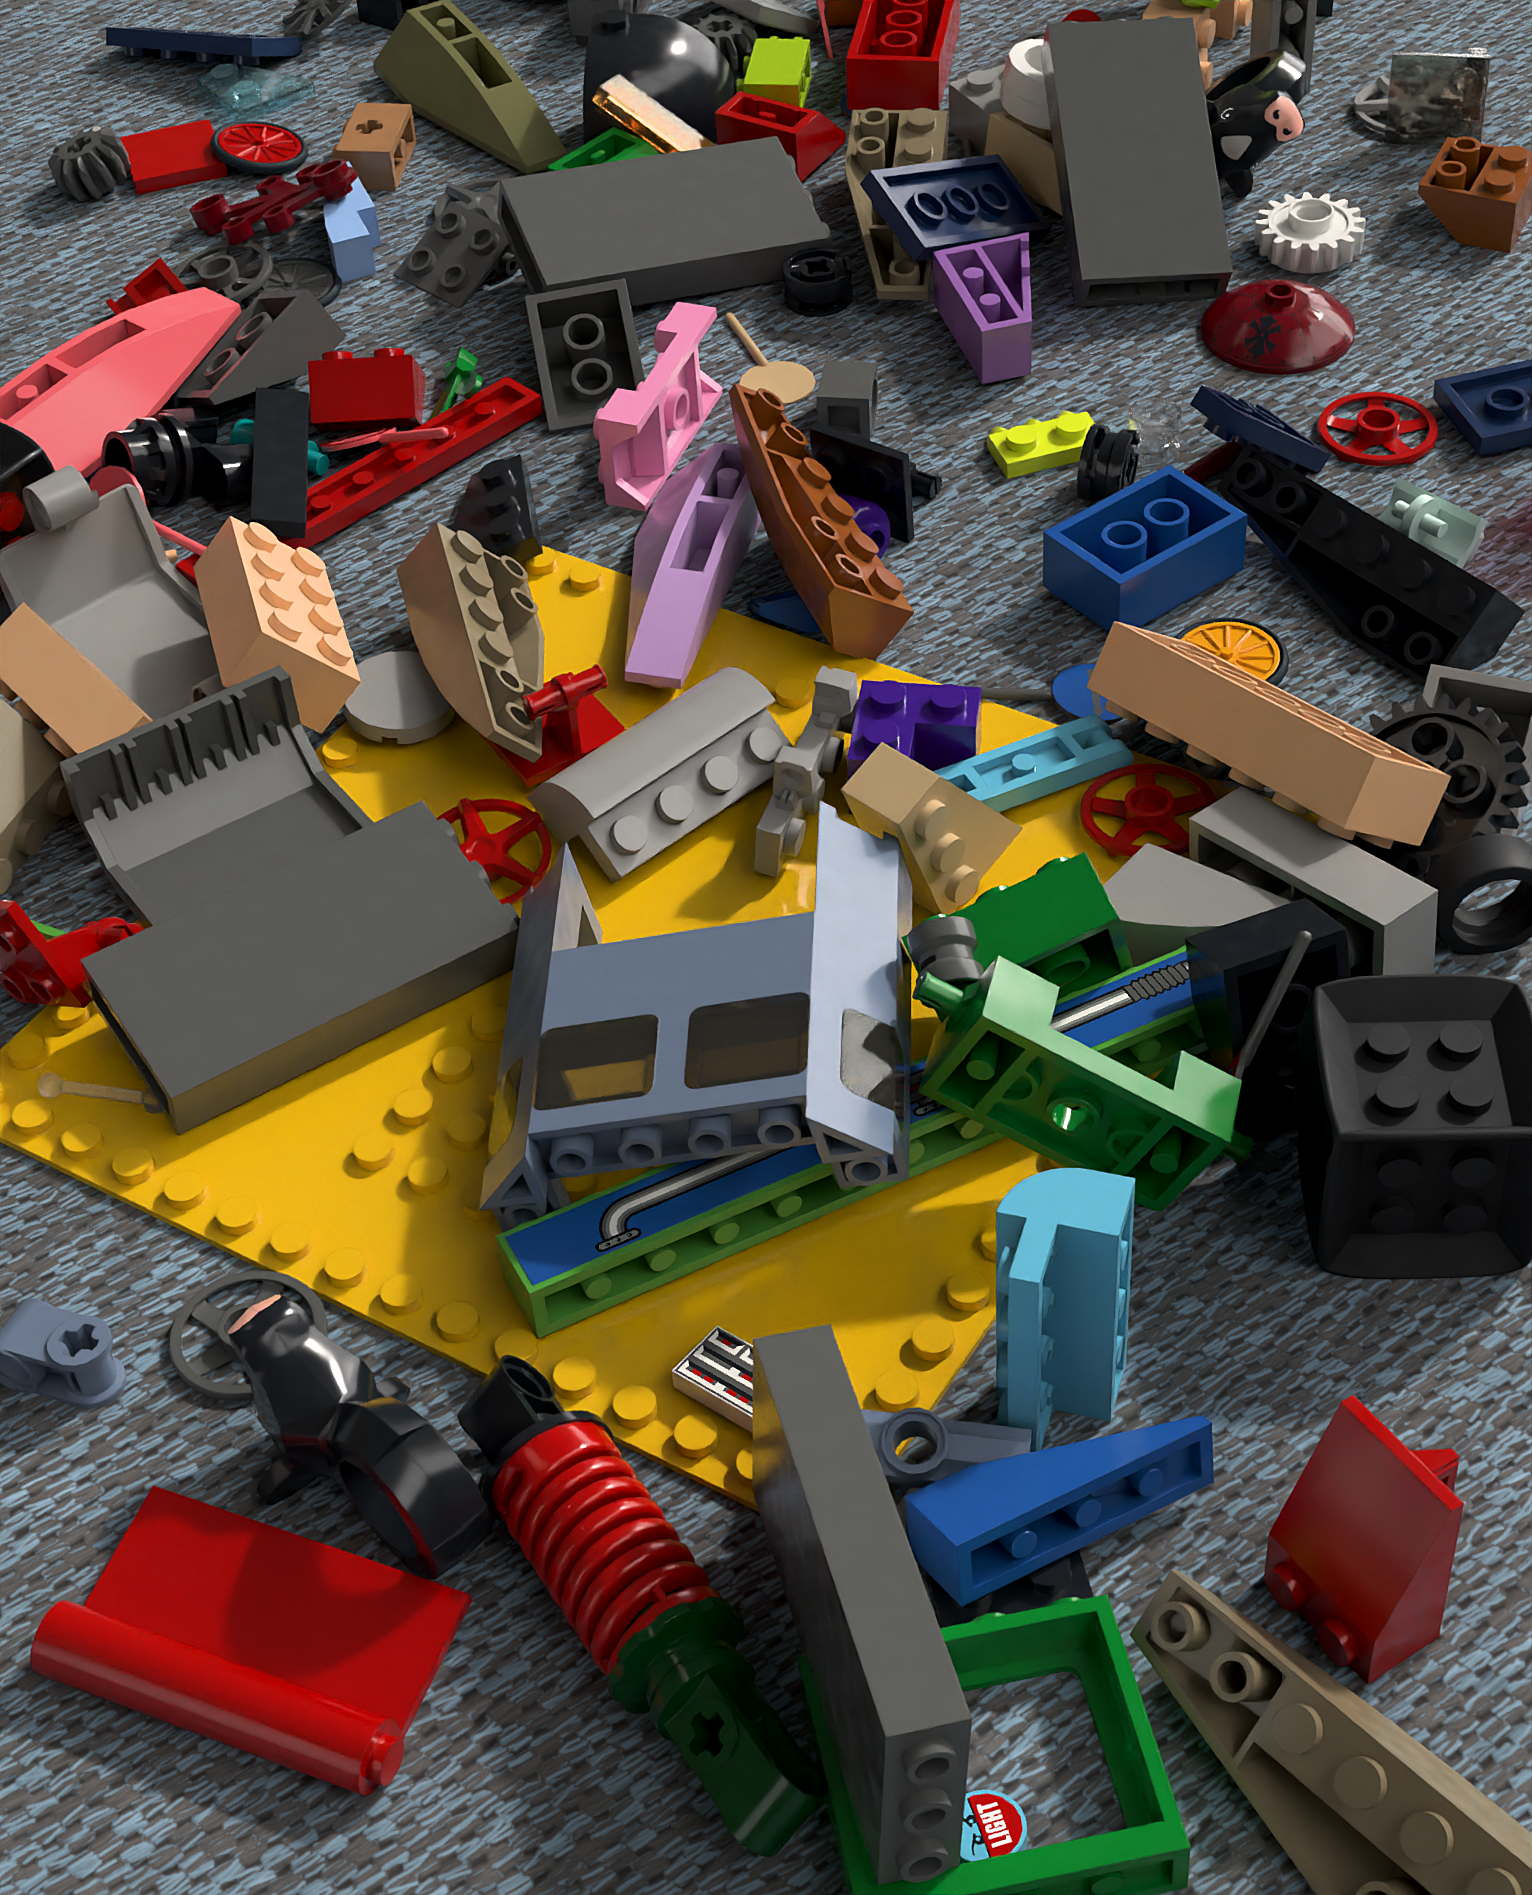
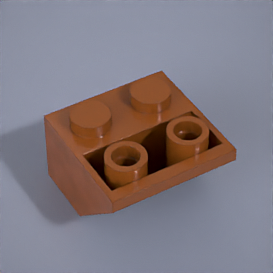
M1447 137L1421 180L1418 194L1458 243L1510 253L1532 214V152L1520 146L1501 147L1480 143L1472 137Z

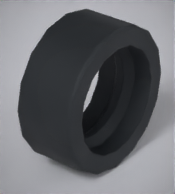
M1505 834L1477 836L1453 846L1435 861L1424 878V883L1438 890L1436 930L1442 943L1457 953L1480 955L1507 951L1525 943L1532 937V845L1520 837ZM1508 879L1520 881L1516 889L1501 902L1478 910L1464 911L1457 909L1462 900L1477 888L1494 881Z

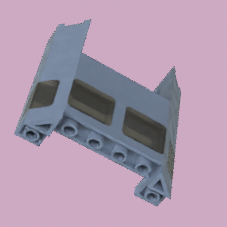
M819 800L815 911L601 944L603 931L565 841L557 852L556 862L534 890L531 886L523 896L479 1210L492 1209L504 1233L523 1222L537 1219L572 1204L560 1178L579 1177L587 1174L632 1168H646L654 1165L718 1158L771 1149H785L808 1144H816L822 1164L831 1163L840 1188L871 1186L879 1183L909 1179L912 960L901 937L907 935L912 930L913 884L899 838L883 831V839L857 828L839 819L836 808Z

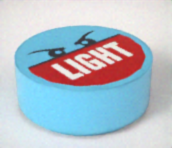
M976 1790L966 1794L960 1864L1026 1850V1818L1020 1806L1012 1798L993 1790Z

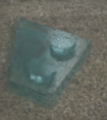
M221 64L215 66L211 72L196 77L198 91L237 122L253 121L316 96L314 82L309 79L242 64Z

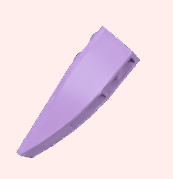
M716 442L665 481L635 538L625 681L648 684L655 688L670 687L681 689L762 521L750 489L739 445Z

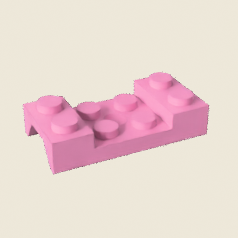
M677 301L666 319L660 321L656 327L654 347L660 354L646 380L638 384L636 391L617 388L605 407L597 411L593 424L594 438L599 440L601 460L598 469V479L600 484H604L607 505L646 512L722 395V386L700 370L698 344L717 317L716 308Z

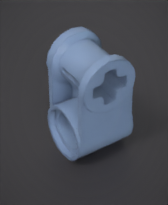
M26 1298L19 1303L0 1329V1384L2 1386L15 1390L20 1385L17 1391L26 1394L33 1392L75 1407L93 1409L113 1402L123 1392L127 1383V1375L120 1360L111 1354L113 1336L110 1328L105 1321L96 1316L81 1315L54 1307L39 1299Z

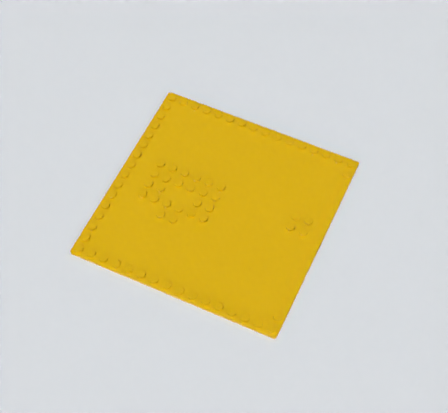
M542 546V554L519 563L527 572V582L533 601L538 607L537 614L545 637L543 684L562 673L572 672L575 675L598 664L607 677L606 683L608 687L592 694L626 729L725 667H736L746 671L761 682L772 694L776 701L769 705L767 710L794 748L812 714V702L815 694L814 680L821 666H827V669L833 670L838 668L856 673L858 699L862 680H893L903 683L942 685L867 658H858L834 651L830 645L723 608L719 609L681 689L670 687L655 688L648 684L625 681L632 577ZM982 699L979 755L1060 725ZM456 710L455 717L448 727L432 738L413 744H397V738L383 736L382 742L367 739L353 730L348 721H346L315 750L324 770L374 823L422 800L436 818L457 806L460 799L468 798L471 801L479 799H504L519 803L535 812L536 810L527 796L545 782L543 781L527 788ZM845 733L842 738L844 739V749L839 767L835 774L826 772L824 777L825 791L822 802L836 808L839 819L860 828L854 815L849 814L848 803L841 791L842 787L848 782L847 757L852 736ZM1130 750L1134 757L1132 765L1151 763L1181 768ZM1181 768L1204 781L1214 793L1217 801L1236 790L1224 786V782L1213 778L1206 779L1198 773ZM1154 773L1156 785L1169 790L1174 798L1192 795L1199 791L1195 786L1182 779ZM1136 774L1109 782L1100 788L1095 795L1104 799L1124 801L1127 792L1136 787ZM1102 775L999 812L1023 829L980 879L978 888L972 898L965 904L958 905L953 913L975 903L982 893L991 888L1003 885L1010 887L1035 875L1041 866L1053 859L1060 857L1072 858L1083 852L1087 853L1102 885H1104L1131 857L1118 855L1115 858L1109 857L1105 848L1094 842L1081 824V799L1089 786ZM774 776L614 884L610 881L581 837L577 836L568 842L567 845L603 931L601 944L815 911L819 810L816 815L807 813L804 819L806 821V831L801 849L796 857L792 855L787 856L778 877L754 871L756 828L773 795ZM1207 806L1175 816L1174 820L1189 834V818L1207 808ZM1291 811L1317 825L1320 818L1319 815L1310 812L1307 815ZM502 812L479 813L487 831L492 834L521 820L514 815ZM1091 812L1097 826L1112 838L1125 823V819ZM459 819L450 825L457 836L459 845L464 842V835ZM545 824L552 844V855L548 872L556 862L557 852L561 846ZM535 831L527 834L508 850V854L533 872H536L541 858V844ZM1146 832L1132 844L1144 846L1148 842L1155 846L1171 844L1172 842L1159 833ZM1189 853L1180 854V856L1189 859ZM504 876L491 882L492 892L498 900L506 898L522 888L521 884ZM523 899L512 905L519 917H521ZM912 901L913 929L925 919L935 915ZM138 919L134 922L140 925L143 930L146 929ZM913 962L911 977V1061L929 1054L934 1034L941 1025L935 1009L928 1008L922 1005L920 1000L912 998L918 977ZM513 970L180 1135L177 1134L92 1002L85 1008L47 1005L0 1049L1 1143L264 1271L278 1272L296 1278L311 1288L319 1298L483 1378L487 1377L503 1356L511 1355L518 1357L536 1368L549 1381L555 1392L556 1399L566 1412L588 1411L598 1415L611 1430L614 1442L758 1512L759 1510L752 1491L753 1433L674 1388L672 1370L716 1326L753 1345L754 1338L830 1324L861 1409L897 1413L905 1408L920 1407L933 1411L996 1321V1211L1005 1195L1024 1179L1043 1171L1067 1168L1008 1137H1004L538 1339L504 1280L496 1235L503 1232L492 1209L479 1210L485 1167L505 1144L508 1114L504 1100L497 1087V1078ZM84 980V981L81 983V985H82L83 988L87 991L86 983H85V980ZM809 1041L686 1058L684 1083L688 1088L699 1089L797 1075L804 1071L808 1065ZM655 1063L567 1075L580 1105L636 1098L646 1095L652 1089ZM1162 1070L1146 1077L1154 1080ZM861 1082L847 1083L843 1085L846 1088H849ZM1079 1105V1106H1076V1107L1072 1108V1110H1075V1111H1076L1078 1108H1081V1107H1084V1106ZM666 1164L560 1179L573 1204L590 1194L599 1193L642 1175L652 1168L661 1167ZM910 1437L899 1444L895 1451L897 1457L900 1458L914 1437Z

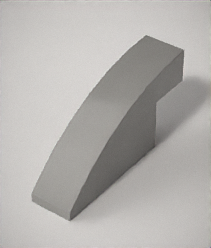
M1148 842L1103 885L1119 916L1134 967L1178 950L1185 945L1186 937L1293 902Z

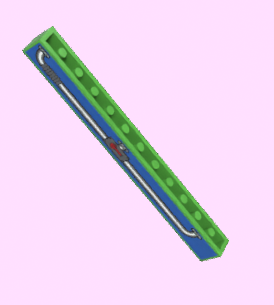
M1186 945L1140 966L1131 967L1121 974L1080 991L1071 992L1065 997L1056 1000L1050 1025L1051 1028L1144 1076L1164 1069L1181 1050L1193 1056L1208 1050L1192 1000ZM928 1055L911 1061L909 1179L1006 1137L918 1092ZM897 1077L863 1081L847 1088L860 1097L894 1111L896 1115ZM1062 1103V1105L1069 1109L1079 1106L1076 1103ZM816 1144L668 1163L661 1167L652 1168L642 1175L599 1193L590 1194L580 1201L542 1217L523 1222L511 1230L496 1235L504 1280L539 1339L905 1180L879 1183L871 1186L840 1188L831 1163L822 1164Z

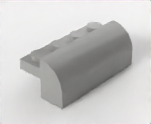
M725 667L551 777L533 790L527 798L561 847L565 841L568 843L577 836H580L610 881L614 884L774 776L775 761L782 746H793L767 710V707L776 700L766 687L744 670L736 667Z

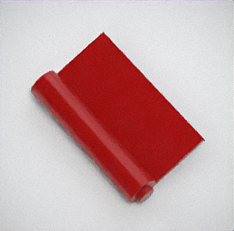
M153 1485L84 1606L68 1600L59 1601L43 1617L34 1635L30 1652V1664L33 1672L39 1676L365 1797L372 1794L378 1784L387 1786L396 1776L404 1754L403 1739L472 1603V1598L469 1593Z

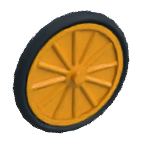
M1229 617L1211 618L1186 627L1174 637L1190 642L1274 686L1282 682L1288 671L1290 659L1287 647L1281 638L1269 628L1253 621Z

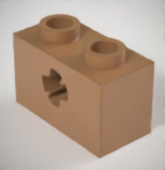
M357 103L350 120L344 122L343 135L339 143L335 144L332 148L331 160L343 158L346 162L349 161L365 190L396 191L417 143L411 104Z

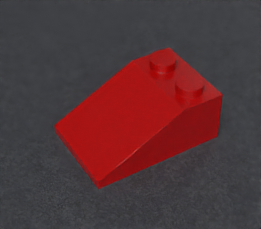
M1352 1395L1340 1403L1269 1532L1264 1571L1267 1588L1282 1608L1287 1611L1297 1609L1314 1627L1320 1646L1336 1665L1340 1667L1349 1665L1368 1685L1439 1637L1464 1503L1371 1411Z

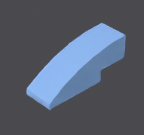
M349 161L346 162L348 167H352ZM358 176L351 183L353 189L350 193L333 201H327L325 198L323 212L332 265L342 282L376 274L372 248L381 246L375 205Z

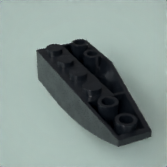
M1248 442L1217 487V491L1227 502L1247 514V525L1345 637L1424 687L1431 664L1471 671L1493 658L1525 613V610L1497 589Z

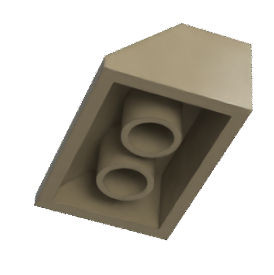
M0 698V895L8 890L13 876L29 856L36 855L40 851L45 837L61 817L68 816L73 810L59 762L67 758L2 698Z

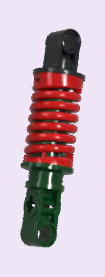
M511 1355L503 1356L457 1414L458 1421L463 1430L476 1442L490 1463L482 1486V1495L490 1512L499 1521L507 1523L508 1532L516 1543L521 1546L522 1553L532 1567H534L535 1573L548 1589L552 1599L562 1610L568 1623L577 1632V1637L591 1653L592 1660L607 1677L608 1691L614 1701L620 1702L626 1712L634 1714L650 1712L651 1720L661 1736L675 1742L684 1761L693 1769L718 1807L720 1816L730 1833L752 1852L764 1857L776 1856L827 1797L829 1787L822 1772L802 1752L784 1726L779 1714L770 1706L756 1686V1674L753 1666L741 1651L736 1650L744 1632L743 1618L737 1610H733L728 1600L724 1599L718 1590L709 1587V1577L703 1568L695 1564V1558L685 1543L680 1542V1536L672 1524L666 1521V1517L655 1501L651 1500V1495L643 1483L637 1480V1475L629 1463L621 1458V1453L614 1443L613 1434L604 1420L588 1411L566 1412L556 1399L555 1392L549 1381L536 1368L518 1357Z

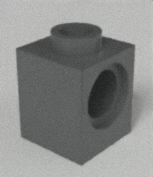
M825 361L816 396L818 423L866 440L871 439L878 408L877 363Z

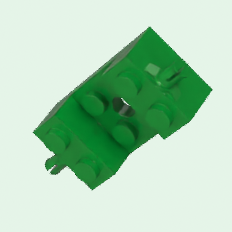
M999 955L977 982L962 990L932 976L927 971L919 979L912 998L918 999L948 1015L934 1034L918 1090L919 1093L1067 1168L1090 1169L1135 1178L1134 1202L1154 1211L1162 1212L1219 1154L1233 1160L1238 1165H1241L1242 1161H1245L1253 1146V1139L1233 1130L1242 1081L1181 1050L1158 1076L1152 1080L1054 1030L1050 1025L1060 987ZM1062 1103H1076L1084 1107L1078 1108L1075 1111L1065 1107Z

